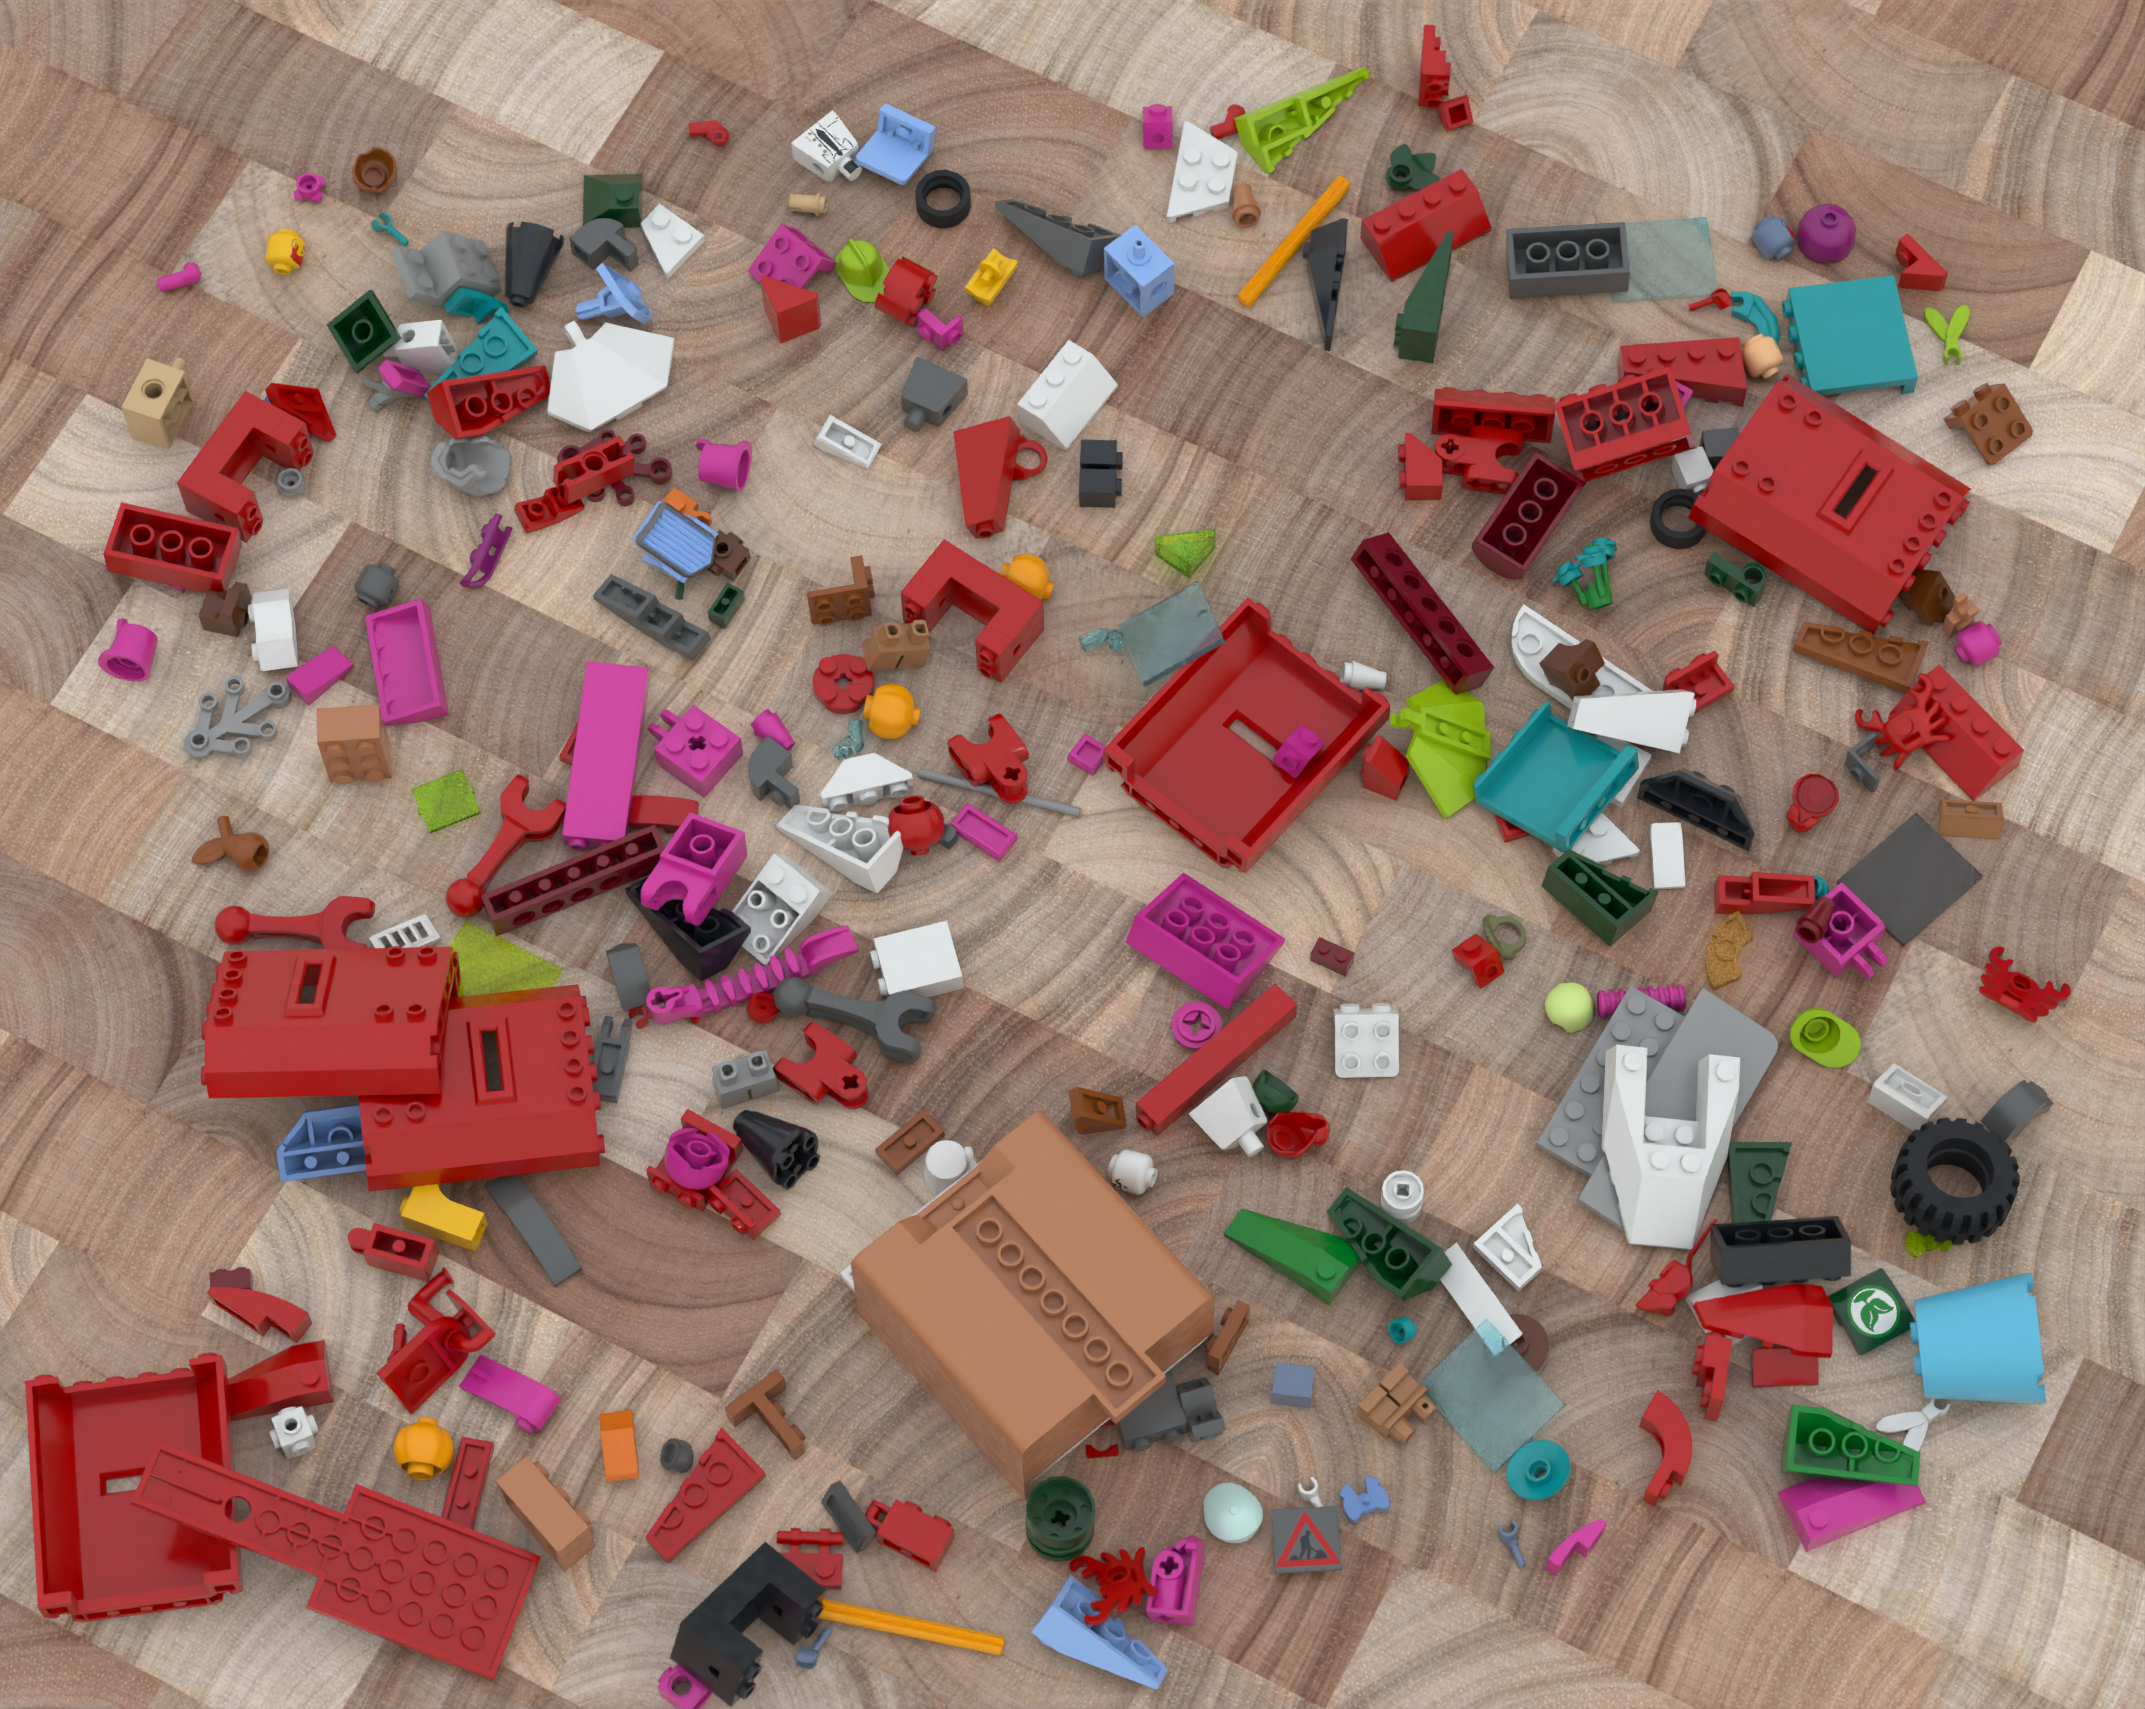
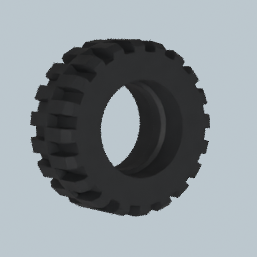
M1948 1117L1939 1118L1935 1125L1933 1121L1922 1124L1920 1130H1914L1908 1136L1907 1141L1903 1143L1891 1174V1195L1893 1198H1896L1894 1205L1897 1211L1905 1213L1903 1220L1909 1226L1915 1225L1918 1227L1917 1232L1924 1237L1929 1234L1935 1237L1934 1241L1944 1243L1945 1240L1952 1241V1245H1963L1965 1240L1972 1244L1981 1241L1983 1236H1991L2005 1222L2018 1193L2020 1174L2017 1170L2019 1165L2014 1156L2010 1157L2012 1149L2006 1142L2001 1143L1999 1141L2000 1135L1993 1130L1988 1132L1983 1129V1124L1976 1121L1975 1124H1970L1964 1118H1956L1955 1121H1950ZM1937 1165L1960 1167L1975 1177L1980 1184L1982 1193L1968 1198L1949 1195L1933 1183L1927 1170Z

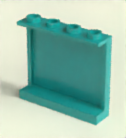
M1894 275L1788 289L1787 298L1782 301V312L1784 318H1789L1788 339L1790 344L1794 343L1796 351L1793 353L1795 369H1800L1802 376L1799 378V382L1820 395L1899 385L1902 394L1914 393L1918 376Z
M1546 701L1539 710L1535 709L1531 713L1528 723L1522 730L1514 733L1510 744L1505 750L1496 754L1492 765L1487 771L1478 775L1473 788L1476 804L1565 853L1568 849H1572L1639 769L1638 750L1627 745L1620 752L1584 731L1567 727L1568 723L1551 714L1550 702Z

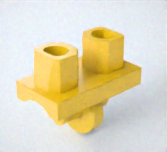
M992 249L986 259L980 262L978 270L965 286V292L973 296L975 301L985 306L991 305L1018 267V261L1009 259L997 250Z

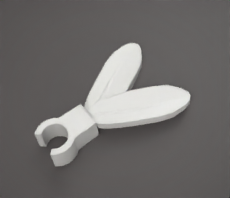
M1932 1398L1931 1402L1921 1412H1906L1884 1417L1877 1423L1876 1429L1886 1434L1909 1430L1903 1445L1919 1452L1928 1424L1938 1416L1946 1415L1950 1404H1947L1946 1408L1940 1410L1934 1406V1402L1940 1401V1399Z

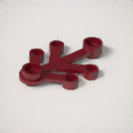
M609 429L603 430L597 438L581 448L575 445L565 446L557 456V464L604 443L603 439L606 437L615 438V432ZM632 434L628 441L625 442L623 457H626L628 452L633 454L643 453L646 450L645 437L641 434ZM636 441L642 442V444L637 447L632 445ZM662 457L654 458L649 464L634 463L633 475L649 477L656 484H665L672 477L671 463ZM660 471H663V472L666 473V474H664V475H662V476H657V475H656V473H657V472H660ZM622 480L610 485L616 493L619 505L626 507L633 504L635 497L631 487L626 486ZM604 488L600 489L601 492L597 495H587L588 499L592 502L602 501L605 497ZM624 493L630 494V497L626 499H623L620 496Z

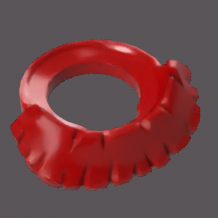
M1024 434L1020 435L1017 453L1024 449H1031L1037 452L1041 461L1040 465L1035 469H1025L1015 462L1013 481L1026 480L1028 477L1038 475L1047 464V453L1044 447L1034 440L1026 439Z

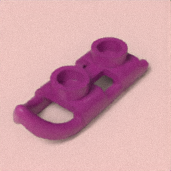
M495 513L489 523L482 527L481 537L483 542L478 545L477 549L471 552L470 563L472 566L460 581L461 586L479 587L485 584L493 575L513 529L510 526H506L505 530L502 531L498 527L503 517L501 514ZM491 546L496 548L493 556L489 555ZM479 569L485 573L481 579L470 582Z

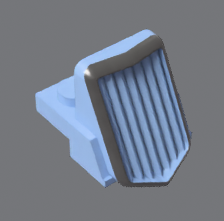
M659 501L635 533L633 543L646 552L642 561L647 565L664 572L674 580L685 583L688 578L694 577L712 566L716 548L715 538L718 533L697 518L681 513L664 501Z

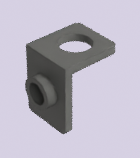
M1872 732L1848 751L1844 764L1849 769L1852 778L1858 783L1862 782L1872 793L1877 789L1880 778L1861 757L1874 747L1877 738L1875 732Z

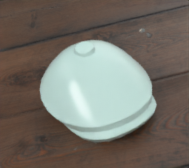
M1225 1482L1211 1488L1205 1496L1203 1502L1205 1523L1209 1531L1218 1539L1227 1543H1242L1252 1538L1258 1531L1263 1519V1510L1257 1498L1246 1488L1232 1482Z

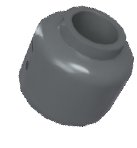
M382 562L378 566L366 565L354 584V589L358 593L356 598L374 609H377L379 606H388L399 588V581L393 576L396 571Z

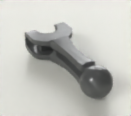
M789 977L782 980L774 991L775 1006L782 1014L789 1017H799L806 1013L808 1017L823 1018L849 1025L876 1038L880 1051L887 1058L907 1063H914L919 1060L921 1047L916 1038L901 1031L902 1027L910 1022L928 1023L934 1017L937 1009L931 999L909 991L894 993L884 1001H866L828 993L815 986L811 987L807 981L799 977Z

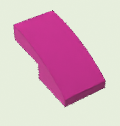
M1602 1519L1594 1521L1570 1535L1547 1559L1545 1569L1557 1576L1574 1551L1586 1558L1604 1534L1607 1522Z

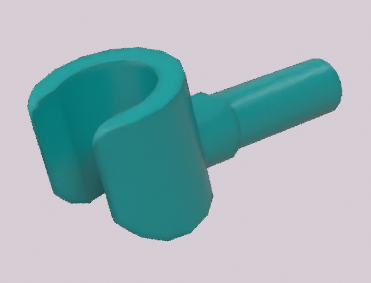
M386 212L380 213L378 216L384 221L385 225H381L379 221L374 219L371 222L372 229L379 233L386 231L405 247L409 240L392 225L391 215Z

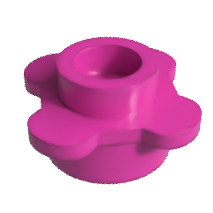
M313 173L299 175L296 179L297 190L293 193L295 199L299 201L303 199H311L313 202L320 201L322 199L321 189L325 185L324 178Z

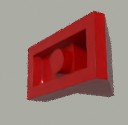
M1908 233L1900 238L1895 256L1906 269L1900 275L1898 287L1929 291L1942 290L1948 273Z

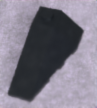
M1344 218L1313 229L1310 241H1305L1302 258L1308 259L1307 273L1325 351H1331L1345 260L1348 219Z
M647 878L625 888L627 896L679 962L700 981L725 970L751 933L750 926L732 911L722 908L720 911L712 908L699 926L684 922L683 900L674 899L667 901L659 910H652L642 906L641 889Z

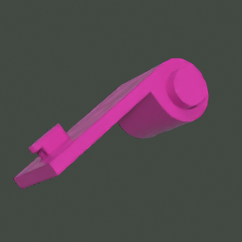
M483 1355L479 1356L459 1385L462 1390L511 1413L516 1419L515 1426L527 1434H531L532 1431L539 1433L561 1401V1398L545 1385Z

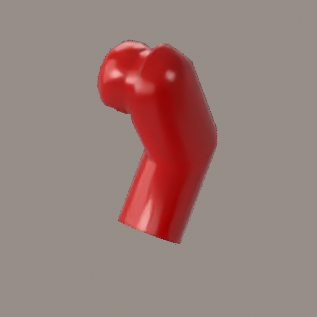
M1237 104L1230 105L1227 109L1228 113L1225 121L1210 126L1211 136L1221 139L1237 134L1238 131L1234 118L1245 114L1242 106Z
M716 120L689 123L690 138L705 136L719 146L725 145L729 140V132Z

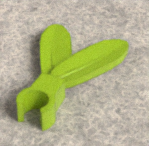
M1962 305L1957 308L1949 325L1937 310L1927 307L1924 311L1925 321L1938 338L1944 342V364H1948V355H1955L1959 365L1962 358V350L1959 348L1958 339L1968 323L1970 317L1969 307Z

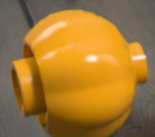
M1030 553L1016 555L1011 564L1004 562L1000 571V575L1038 599L1049 600L1054 583L1049 582V569L1040 557Z
M889 683L876 688L875 696L867 695L862 719L870 720L868 728L877 737L894 740L905 736L911 725L918 726L921 708L915 707L913 695L908 689L898 684Z
M420 1417L418 1418V1423L405 1426L395 1437L393 1446L395 1461L400 1469L407 1471L409 1478L421 1481L432 1480L433 1475L443 1473L453 1460L454 1443L452 1437L447 1430L437 1425L438 1421L434 1418Z

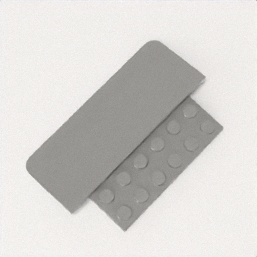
M1630 986L1536 1143L1537 1148L1590 1177L1577 1202L1624 1233L1625 1230L1618 1208L1619 1200L1615 1186L1612 1185L1610 1179V1168L1606 1153L1602 1149L1606 1051L1615 1045L1648 1048L1645 1116L1696 1121L1698 1061L1709 1054L1740 1057L1739 1092L1733 1128L1778 1050L1777 1039L1770 1031L1703 987L1686 1016H1683Z

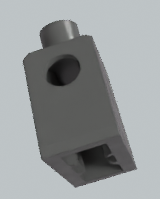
M916 357L901 396L902 410L908 414L904 425L914 432H919L924 422L936 427L941 426L968 394L967 379Z

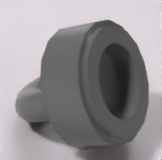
M669 1439L661 1450L660 1461L662 1467L673 1472L685 1473L689 1471L693 1463L691 1445L684 1440Z

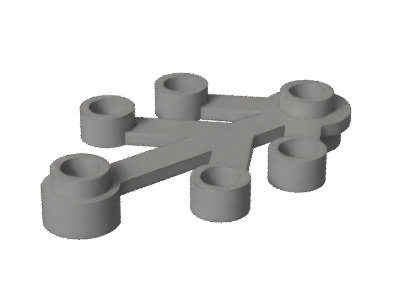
M237 676L228 678L225 682L227 696L221 721L211 729L212 716L217 711L219 703L213 693L203 694L199 698L201 713L197 729L189 732L184 740L187 753L199 759L208 757L212 752L235 754L238 758L248 757L252 752L250 741L245 737H238L233 742L219 740L227 733L258 737L266 742L273 741L278 735L274 722L266 720L259 725L245 722L268 707L282 709L288 706L291 701L288 686L282 682H273L266 688L263 696L236 712L239 698L244 693L245 687L241 678ZM233 684L240 685L236 690L230 689V686ZM282 690L280 695H272L274 691ZM206 701H214L211 706H204ZM266 728L273 729L270 734L263 733ZM197 740H205L201 745L194 744ZM239 745H247L245 750H237Z

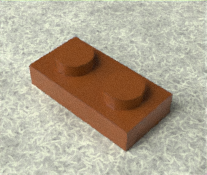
M923 1109L880 1144L875 1151L880 1159L897 1176L930 1149L931 1146L941 1140L945 1133Z

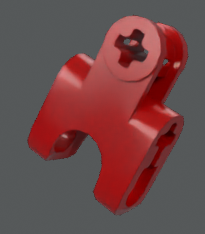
M1476 425L1469 428L1468 436L1455 434L1440 436L1436 441L1434 453L1442 459V473L1463 476L1462 485L1465 488L1473 491L1505 495L1519 474L1516 470L1501 466L1496 459L1501 456H1517L1520 454L1525 446V436L1521 431Z
M998 713L988 718V735L991 740L987 743L973 744L965 739L962 734L947 740L949 756L973 787L988 782L999 798L1009 804L1019 803L1026 798L1028 794V785L1026 783L1027 770L1022 762L1029 759V753L1022 739L1002 714Z
M810 1022L803 1032L806 1043L816 1051L814 1057L805 1063H795L787 1058L779 1059L773 1067L777 1079L816 1105H819L824 1097L828 1095L848 1109L862 1107L869 1098V1090L865 1075L851 1065L857 1058V1053L846 1042L819 1024Z

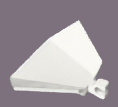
M570 322L564 326V329L567 332L565 333L567 339L574 348L555 352L547 413L586 432H593L613 419L617 421L641 408L642 402L667 388L675 339L673 337L605 323L591 338L586 340L576 322Z

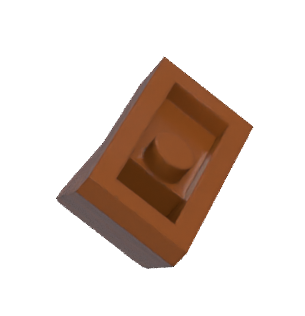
M1080 1087L1068 1091L1073 1121L1076 1122L1078 1134L1084 1135L1127 1127L1122 1097Z

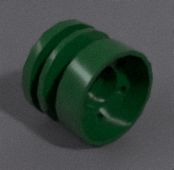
M1066 1476L1050 1477L1039 1482L1030 1492L1026 1503V1537L1032 1549L1043 1558L1055 1562L1070 1561L1082 1555L1091 1544L1095 1528V1502L1089 1489L1080 1481ZM1056 1522H1061L1062 1526H1065V1527H1064V1528H1059V1525H1058V1524H1055V1523H1056Z

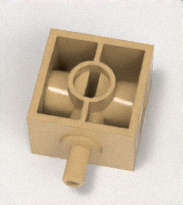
M148 358L144 362L121 406L132 437L170 450L195 401L186 373L183 371L186 363L182 358H175L171 366Z

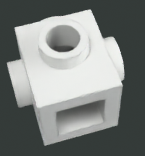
M302 1406L298 1408H285L278 1412L277 1416L271 1418L275 1428L269 1431L276 1449L282 1447L287 1459L304 1455L318 1447L314 1434L319 1433L314 1416L313 1414L306 1416Z

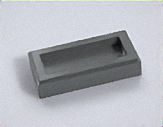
M839 1480L831 1484L821 1503L841 1532H843V1535L854 1551L859 1553L867 1548L876 1531Z

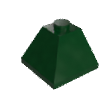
M643 174L584 175L583 225L595 219L607 218L620 222L624 228L641 227Z
M373 290L367 291L326 324L355 373L361 372L402 339Z

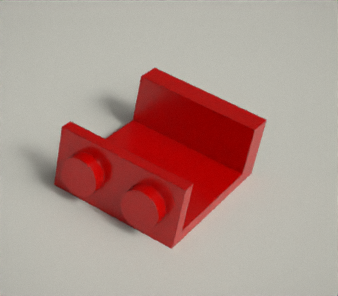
M687 1109L681 1117L682 1129L696 1128L698 1129L696 1134L704 1136L711 1132L722 1139L730 1150L728 1166L720 1181L714 1184L717 1186L726 1178L743 1152L742 1139ZM664 1157L656 1168L650 1165L647 1168L649 1184L654 1190L661 1194H666L667 1192L677 1197L676 1200L682 1206L690 1210L695 1207L702 1212L704 1211L709 1200L707 1189L694 1190L679 1185L667 1173Z

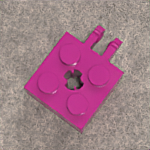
M692 705L681 718L671 713V711L664 709L660 716L666 724L672 727L671 730L667 732L654 723H651L648 727L650 734L660 741L654 748L656 762L662 769L705 798L743 755L741 738L695 705Z
M1841 882L1825 896L1835 903V909L1833 910L1824 938L1816 943H1808L1797 935V925H1795L1793 936L1836 978L1852 966L1861 976L1870 979L1874 975V971L1862 956L1866 954L1880 967H1884L1888 963L1886 955L1876 945L1882 940L1886 927L1882 920Z

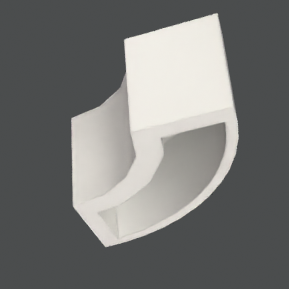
M290 588L253 593V602L248 604V614L250 622H255L256 643L251 644L254 662L259 661L261 671L298 667L296 627Z

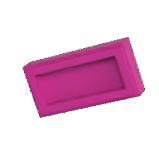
M968 802L950 823L955 828L958 836L998 862L1002 860L1018 839L1016 833Z

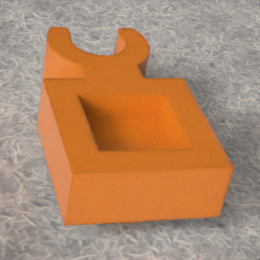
M675 487L663 499L664 502L670 504L681 513L697 518L708 525L712 524L711 516L707 512L697 511L699 509L698 502Z

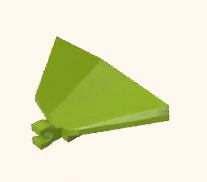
M1443 679L1407 698L1405 702L1409 708L1403 707L1400 709V715L1396 712L1390 714V725L1400 729H1413V737L1405 756L1445 819L1475 799L1474 782L1479 774L1486 772V762L1491 760L1490 731L1485 730V706L1468 692L1455 695Z

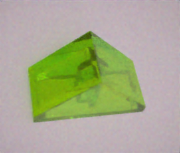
M1215 529L1155 536V556L1190 579L1215 549Z

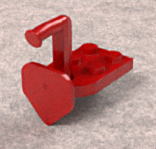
M445 1267L419 1290L408 1303L407 1308L410 1314L425 1327L376 1373L402 1407L411 1415L462 1366L469 1352L480 1350L496 1335L479 1315L450 1289L445 1294L458 1310L453 1317H445L428 1303L449 1283L451 1285L454 1284L453 1278ZM471 1327H473L478 1332L473 1337H471V1333L469 1331Z

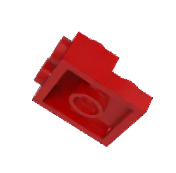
M1424 24L1418 106L1434 109L1438 108L1439 103H1442V96H1448L1451 62H1445L1446 50H1440L1441 37H1435L1436 25Z
M1717 1332L1706 1333L1704 1344L1697 1345L1691 1372L1692 1375H1697L1696 1387L1703 1388L1700 1407L1706 1408L1704 1419L1711 1421L1718 1420L1724 1401L1733 1340L1725 1338V1335Z

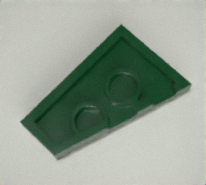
M1792 1142L1729 1143L1727 1161L1732 1223L1771 1220Z

